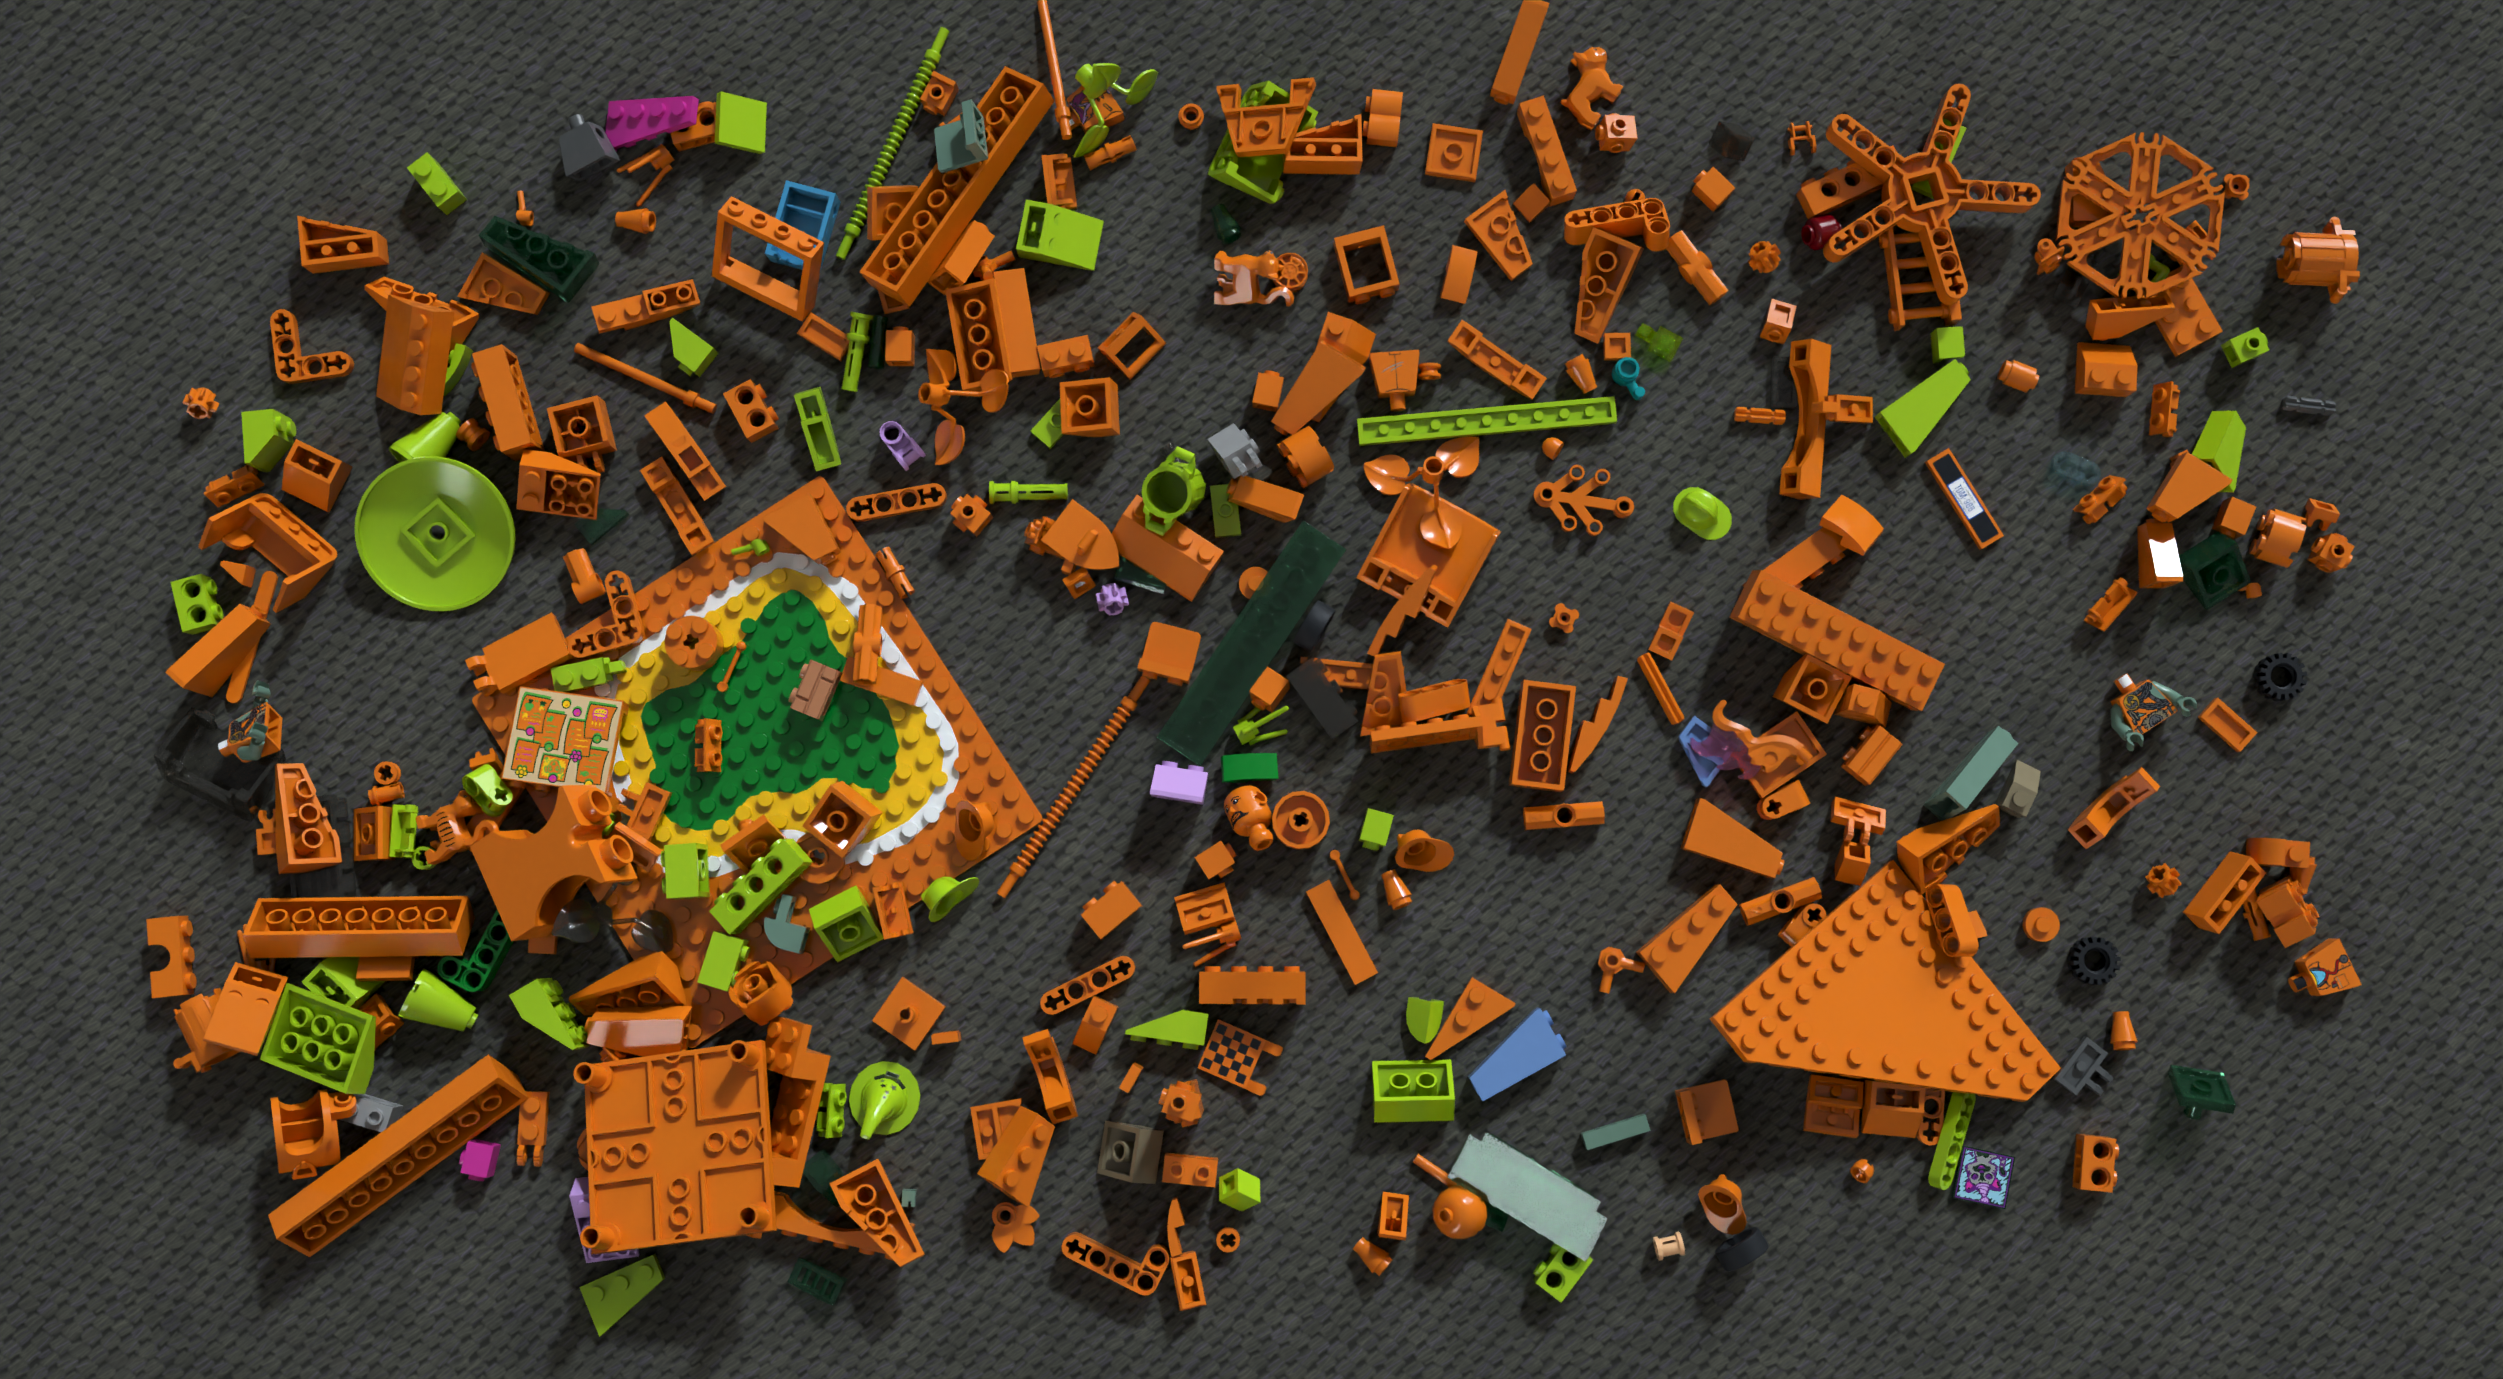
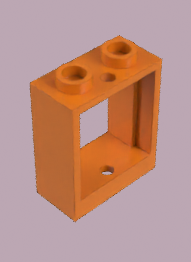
M1384 225L1334 238L1333 245L1349 303L1355 301V304H1363L1370 301V297L1380 295V298H1386L1395 294L1400 284ZM1380 243L1390 280L1354 289L1344 252Z

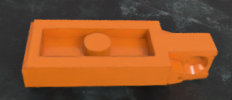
M1839 394L1825 396V401L1811 403V413L1825 414V420L1831 422L1873 423V397Z

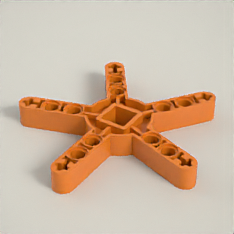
M1954 84L1942 97L1923 151L1905 158L1851 116L1840 114L1828 125L1826 138L1831 144L1883 183L1882 204L1834 234L1824 245L1823 254L1830 262L1842 261L1895 225L1906 231L1918 233L1937 296L1943 304L1953 305L1967 293L1968 284L1948 220L1957 210L2026 213L2038 203L2041 192L2032 183L1961 179L1958 170L1949 161L1971 98L1970 90L1964 84ZM1956 97L1957 105L1955 107H1951L1954 104ZM1943 119H1948L1952 126L1945 125ZM1841 127L1843 129L1842 132L1838 131L1837 128ZM1856 141L1862 142L1866 149L1858 148ZM1934 142L1941 143L1944 150L1936 148ZM1876 157L1883 158L1886 165L1879 164ZM1928 180L1934 201L1916 206L1910 184ZM1969 191L1975 192L1978 200L1971 198ZM1995 193H2000L2004 201L1998 200ZM1875 216L1882 217L1885 221V225L1879 224L1876 221ZM1854 229L1860 230L1864 238H1858L1854 233ZM1933 237L1939 238L1942 242V246L1936 245L1933 241ZM1845 241L1846 245L1842 249L1836 250L1834 246L1837 247ZM1941 261L1949 265V271L1941 267Z

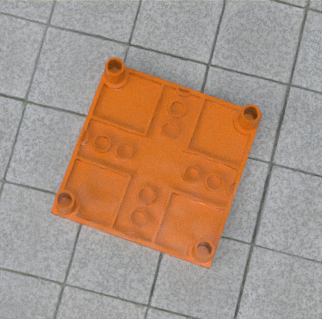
M736 1040L729 1045L595 1064L582 1062L575 1067L574 1079L578 1083L585 1085L590 1226L582 1230L580 1241L584 1247L591 1248V1254L597 1255L777 1231L765 1041L744 1042Z

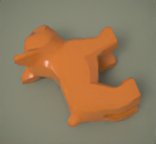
M1591 47L1583 53H1573L1574 58L1570 62L1579 69L1581 77L1567 99L1561 100V105L1570 110L1577 118L1579 124L1591 131L1599 122L1601 115L1598 112H1593L1590 104L1600 97L1614 103L1623 89L1622 85L1613 84L1606 72L1607 54L1601 47Z

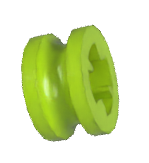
M426 846L415 849L416 852L413 853L411 858L413 865L421 870L434 868L436 865L428 864L427 861V865L424 866V862L419 860V857L424 855V851L429 849L436 851L435 849Z

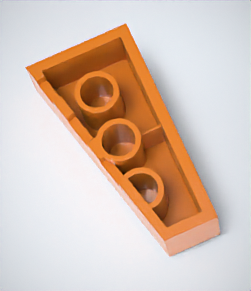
M1205 966V971L1199 972V1004L1296 1003V1005H1306V972L1300 971V966H1284V971H1273V966H1257V971H1247V966H1231V971H1221V966Z

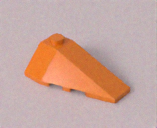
M663 951L639 957L571 995L568 1000L584 1016L593 1015L598 1008L686 1006L687 1004L678 967Z

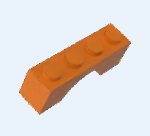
M1544 95L1519 103L1516 113L1524 136L1528 138L1534 150L1539 166L1541 184L1546 197L1550 200L1549 207L1573 200L1577 189Z

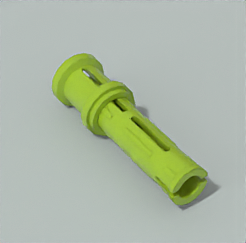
M850 312L852 317L850 333L846 335L847 340L850 341L841 389L858 392L857 388L864 346L870 340L868 330L873 316Z
M989 481L990 504L1002 501H1011L1012 504L1019 503V500H1068L1067 483L1018 484L1016 481H1011V483H994V481ZM997 491H1008L1009 493L998 494ZM1031 491H1054V493H1031Z

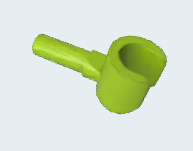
M755 539L751 544L731 549L732 555H737L754 550L757 556H761L769 552L770 548L765 540Z

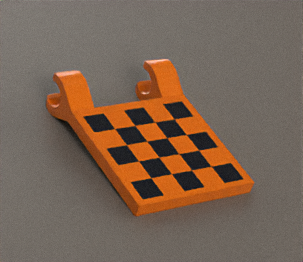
M1218 1019L1197 1068L1262 1096L1266 1091V1086L1251 1080L1252 1073L1262 1050L1274 1056H1280L1283 1047Z

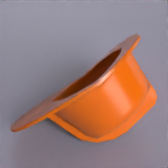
M962 800L956 806L955 843L961 856L966 860L973 861L981 855L984 838L992 832L994 820L990 812L989 803L972 804L969 801Z
M1412 830L1397 836L1398 851L1395 860L1396 864L1402 868L1433 872L1447 867L1453 860V847L1443 840L1431 838L1423 830Z
M1721 1174L1709 1185H1704L1700 1188L1698 1196L1706 1217L1717 1230L1725 1234L1734 1235L1739 1234L1745 1229L1747 1221L1742 1207V1193L1738 1185L1727 1180L1726 1176Z

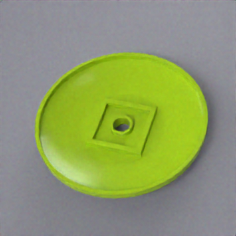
M425 456L397 463L381 473L369 485L357 508L355 541L365 569L376 584L390 596L404 604L422 610L451 611L478 602L492 592L502 581L513 559L515 527L510 509L504 497L486 476L471 466L457 460ZM435 525L441 526L445 531L444 538H436L432 534V527Z

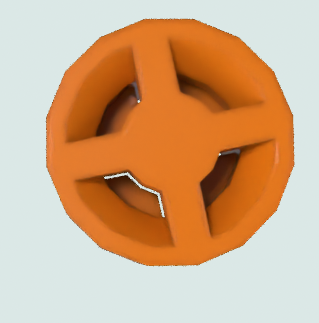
M474 418L464 422L456 433V437L460 441H465L468 448L472 451L478 450L490 436V432L485 428L479 427L478 422Z

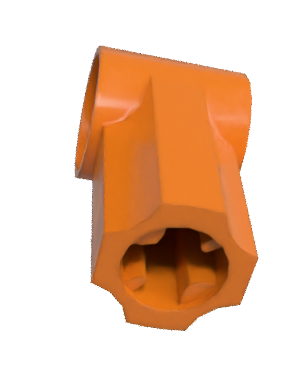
M584 548L573 550L563 556L573 581L571 583L573 592L580 604L606 594L602 580L595 573Z

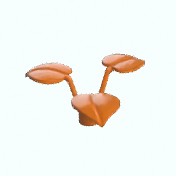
M926 349L930 383L925 382L920 386L918 397L921 403L932 405V410L939 412L948 419L939 424L935 434V465H944L952 462L961 453L965 442V431L963 426L957 425L956 419L940 408V406L946 405L949 402L950 395L982 396L983 408L987 412H997L1006 402L1009 378L1004 371L993 369L983 375L981 379L982 391L948 390L949 382L956 375L957 362L955 355L948 350Z
M1459 437L1443 443L1437 449L1436 455L1428 457L1424 461L1423 467H1418L1417 471L1408 476L1410 471L1408 463L1398 455H1384L1373 461L1364 463V472L1369 483L1378 492L1389 496L1401 494L1405 487V481L1410 482L1422 474L1423 480L1434 486L1435 512H1427L1423 515L1420 521V532L1429 543L1446 550L1452 549L1461 537L1463 524L1461 516L1454 508L1448 507L1440 511L1439 482L1442 479L1443 472L1447 469L1453 477L1457 478L1468 477L1476 471L1479 463V437Z

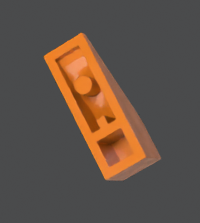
M2156 294L2143 300L2144 296L2139 300H2135V296L2126 297L2125 299H2121V297L2093 299L2089 302L2086 328L2093 340L2104 341L2120 338L2175 312L2176 307L2168 294Z

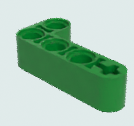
M496 910L470 961L461 956H446L440 960L437 968L439 975L443 979L469 992L488 989L514 942L511 941L507 930L504 939L498 938V928L500 926L505 927L498 910ZM488 949L494 954L491 963L486 962L484 957ZM452 961H455L458 965V970L454 975L449 971V965ZM475 973H478L481 977V982L477 987L472 983V977Z

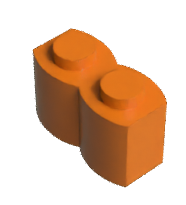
M1372 89V97L1366 96L1365 112H1370L1369 121H1364L1362 136L1367 137L1366 144L1397 147L1403 92Z

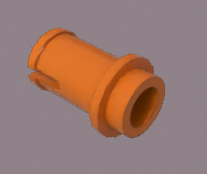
M401 782L379 788L373 786L371 790H368L369 800L372 805L377 804V806H381L383 802L405 798Z

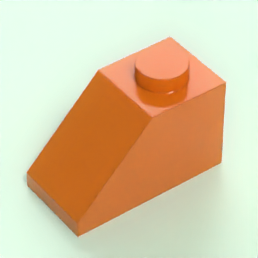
M1096 995L1093 996L1072 1044L1096 1055L1119 1007Z

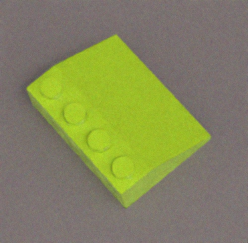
M286 983L260 1060L345 1094H365L374 1069L376 1017Z

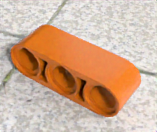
M1466 679L1449 680L1398 694L1402 722H1416L1463 710L1471 706Z
M1953 884L1930 885L1926 890V901L1944 953L1950 957L1974 956L1979 947L1978 939L1960 888Z

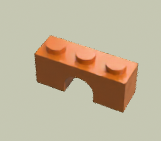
M188 916L146 919L148 946L162 945L170 953V962L166 968L150 972L152 998L194 994L197 980L195 974L192 973V962L195 959L194 949L190 946L193 926Z

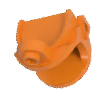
M327 1089L318 1090L308 1101L292 1105L280 1102L278 1097L270 1098L279 1174L292 1172L293 1180L317 1176V1167L335 1165L340 1162L337 1120L351 1117L356 1112V1097L353 1094L342 1092L328 1094Z

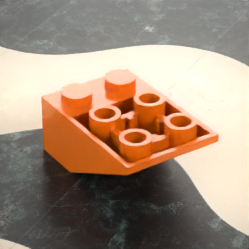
M524 449L519 465L516 509L596 520L601 474L550 452Z
M235 962L224 984L203 1041L258 1056L273 1023L283 991L288 982V977Z

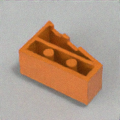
M297 216L301 265L311 273L389 265L387 239L377 231L347 225L342 226L327 221H317Z
M1020 1106L977 1174L1009 1198L1029 1208L1055 1126L1038 1113Z

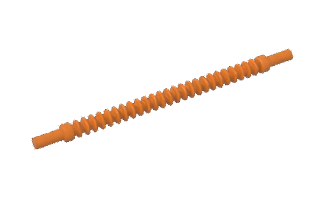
M1141 676L1128 697H1123L1121 700L1122 706L1117 707L1118 712L1113 713L1114 718L1108 720L1110 724L1104 726L1106 730L1100 732L1102 736L1096 738L1097 743L1092 744V751L1088 750V757H1083L1084 763H1079L1080 769H1075L1077 773L1076 775H1071V782L1067 781L1068 787H1063L1064 793L1058 795L1060 799L1054 800L1056 805L1050 807L1051 812L1046 813L1047 818L1042 819L1043 824L1038 825L1039 830L1033 832L1035 836L1029 838L1031 842L1025 844L1027 848L1021 850L1022 856H1017V863L1013 862L1009 869L1011 871L996 892L997 894L1006 898L1018 878L1025 875L1027 872L1026 866H1031L1030 860H1035L1034 854L1039 853L1038 848L1043 847L1042 842L1047 841L1046 836L1052 834L1050 830L1056 828L1054 824L1060 822L1058 818L1064 816V809L1068 810L1067 804H1072V797H1077L1076 791H1081L1080 785H1085L1084 779H1089L1088 773H1093L1092 767H1096V761L1102 759L1100 755L1106 753L1104 749L1110 747L1109 742L1114 741L1113 736L1118 735L1117 730L1122 729L1121 724L1126 723L1125 718L1131 716L1129 712L1134 711L1138 706L1136 702L1149 684L1150 680Z

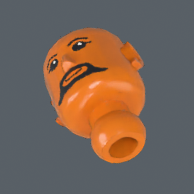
M1251 785L1242 786L1230 792L1224 800V810L1235 833L1240 836L1249 837V844L1254 850L1259 851L1268 848L1273 843V834L1267 829L1272 821V813L1267 804L1266 795L1259 788Z

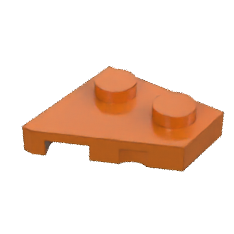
M1022 1098L970 1107L979 1160L987 1159L1021 1106Z

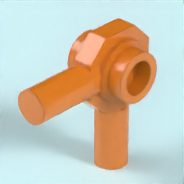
M1008 251L993 259H988L987 255H984L972 272L975 278L980 277L981 281L992 279L996 268L1014 261L1015 257L1012 251Z
M1606 947L1601 950L1597 963L1603 971L1599 991L1609 994L1614 974L1622 969L1643 973L1645 963L1625 958L1621 949Z

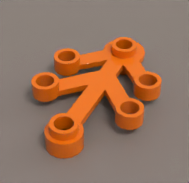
M1573 465L1568 473L1555 483L1542 482L1535 488V502L1541 507L1550 508L1560 521L1561 528L1565 532L1573 531L1577 526V520L1575 517L1567 515L1559 502L1570 504L1586 526L1587 533L1591 536L1599 535L1603 525L1599 520L1591 516L1585 506L1611 510L1618 518H1627L1634 510L1633 501L1625 496L1619 497L1617 500L1586 496L1598 486L1606 485L1609 482L1610 473L1606 469H1599L1592 479L1572 493L1561 492V490L1571 482L1580 481L1584 477L1585 471L1580 465ZM1572 470H1580L1581 476L1574 477L1572 475ZM1604 473L1607 478L1606 481H1600L1597 475ZM1549 490L1552 494L1551 498H1544L1542 492ZM1621 502L1628 504L1627 511L1620 509L1619 504ZM1567 519L1571 520L1573 527H1565L1564 521ZM1593 523L1597 524L1599 527L1598 532H1592L1590 525Z

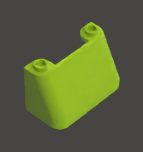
M1269 80L1257 83L1247 89L1242 97L1240 108L1288 104L1290 102V94ZM1309 105L1297 133L1315 128L1316 126L1315 118L1318 111ZM1227 129L1209 167L1208 175L1269 204L1279 201L1284 193L1283 181L1279 180L1283 172V154L1238 158L1229 130Z

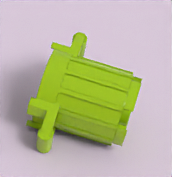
M1177 446L1158 468L1147 475L1141 491L1144 503L1145 529L1164 536L1179 516L1195 510L1204 499L1206 483H1204L1201 472L1195 468L1196 454ZM1175 457H1177L1189 463L1174 462ZM1153 514L1164 518L1163 523H1166L1165 526L1151 520Z

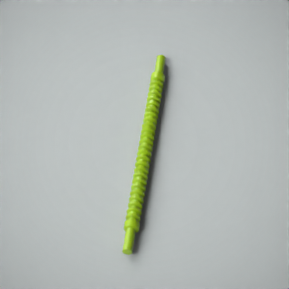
M940 27L931 49H927L924 55L926 60H922L923 67L918 68L920 73L915 75L917 80L912 81L914 86L909 88L911 93L906 94L908 99L903 101L905 106L900 107L902 112L897 114L899 119L894 120L896 125L891 127L893 132H889L890 138L885 140L887 145H883L884 151L879 153L881 158H877L878 164L873 166L875 171L870 173L872 178L867 179L869 184L864 186L866 191H862L863 197L858 198L860 204H856L857 210L852 211L854 217H850L851 223L846 224L844 229L846 234L835 255L839 259L845 260L854 239L859 237L861 233L860 226H864L862 221L867 219V216H865L867 213V187L882 186L880 182L885 180L883 175L888 174L886 169L891 167L889 162L894 161L892 155L897 154L895 149L900 148L898 142L903 141L901 136L906 134L904 129L909 128L907 123L912 121L910 116L915 115L913 110L918 108L916 103L921 102L919 97L923 94L922 90L926 88L925 84L930 81L928 77L931 76V71L936 69L935 64H938L941 59L940 52L950 32L944 27Z

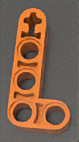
M1656 198L1574 210L1565 216L1564 239L1571 245L1586 244L1593 227L1620 238L1643 235L1645 245L1652 251H1662L1669 244L1670 222L1663 202Z
M1078 1232L1068 1234L1062 1243V1252L1067 1258L1144 1296L1150 1295L1156 1290L1170 1259L1168 1248L1162 1244L1151 1246L1142 1263H1139ZM1076 1239L1079 1241L1078 1246L1084 1250L1087 1245L1091 1246L1086 1254V1258L1081 1257L1084 1251L1076 1249L1074 1252L1071 1251V1245L1068 1242H1073ZM1094 1251H1101L1104 1253L1106 1260L1102 1264H1096L1092 1261L1091 1254ZM1161 1251L1165 1255V1261L1161 1264H1155L1151 1260V1253ZM1118 1263H1124L1129 1267V1273L1126 1276H1119L1115 1272V1266ZM1143 1275H1148L1152 1278L1153 1285L1149 1288H1143L1140 1286L1138 1279Z

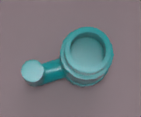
M1625 357L1620 359L1613 367L1612 378L1616 384L1627 386L1635 400H1640L1645 394V389L1638 387L1635 381L1640 370L1639 364L1635 359Z

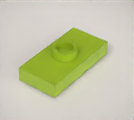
M1060 399L1031 430V433L1049 449L1064 435L1061 431Z
M1229 484L1210 486L1215 538L1241 535L1238 505L1227 501L1230 495L1226 493Z

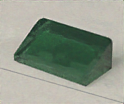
M1120 557L1119 567H1117L1114 575L1115 580L1164 594L1166 583L1124 557Z

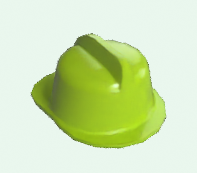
M1689 487L1682 490L1675 498L1673 511L1676 519L1698 536L1706 540H1716L1728 533L1732 525V516L1729 508L1706 490L1699 487Z
M941 877L933 881L921 895L922 900L930 910L928 917L930 922H936L945 917L955 905L974 892L979 885V879L972 877L959 882L952 877Z

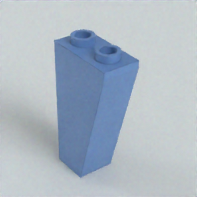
M1538 1007L1532 1010L1468 1076L1481 1101L1494 1096L1566 1056L1563 1049L1567 1046L1561 1035H1555L1550 1026L1554 1023L1547 1010L1542 1012Z

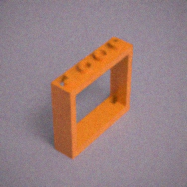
M731 196L718 211L712 277L803 322L815 306L824 242ZM733 225L804 260L800 290L730 257Z

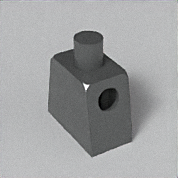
M581 114L569 117L568 121L571 130L559 138L567 177L581 182L620 161L601 126L585 122Z

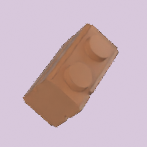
M810 659L809 664L805 663L800 671L799 678L802 680L799 688H794L790 694L789 702L792 703L790 708L823 721L842 673Z

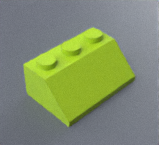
M1451 1059L1372 1061L1374 1123L1454 1121L1455 1094Z

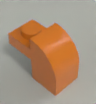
M2247 838L2246 855L2251 856L2259 866L2309 869L2310 842L2277 838Z

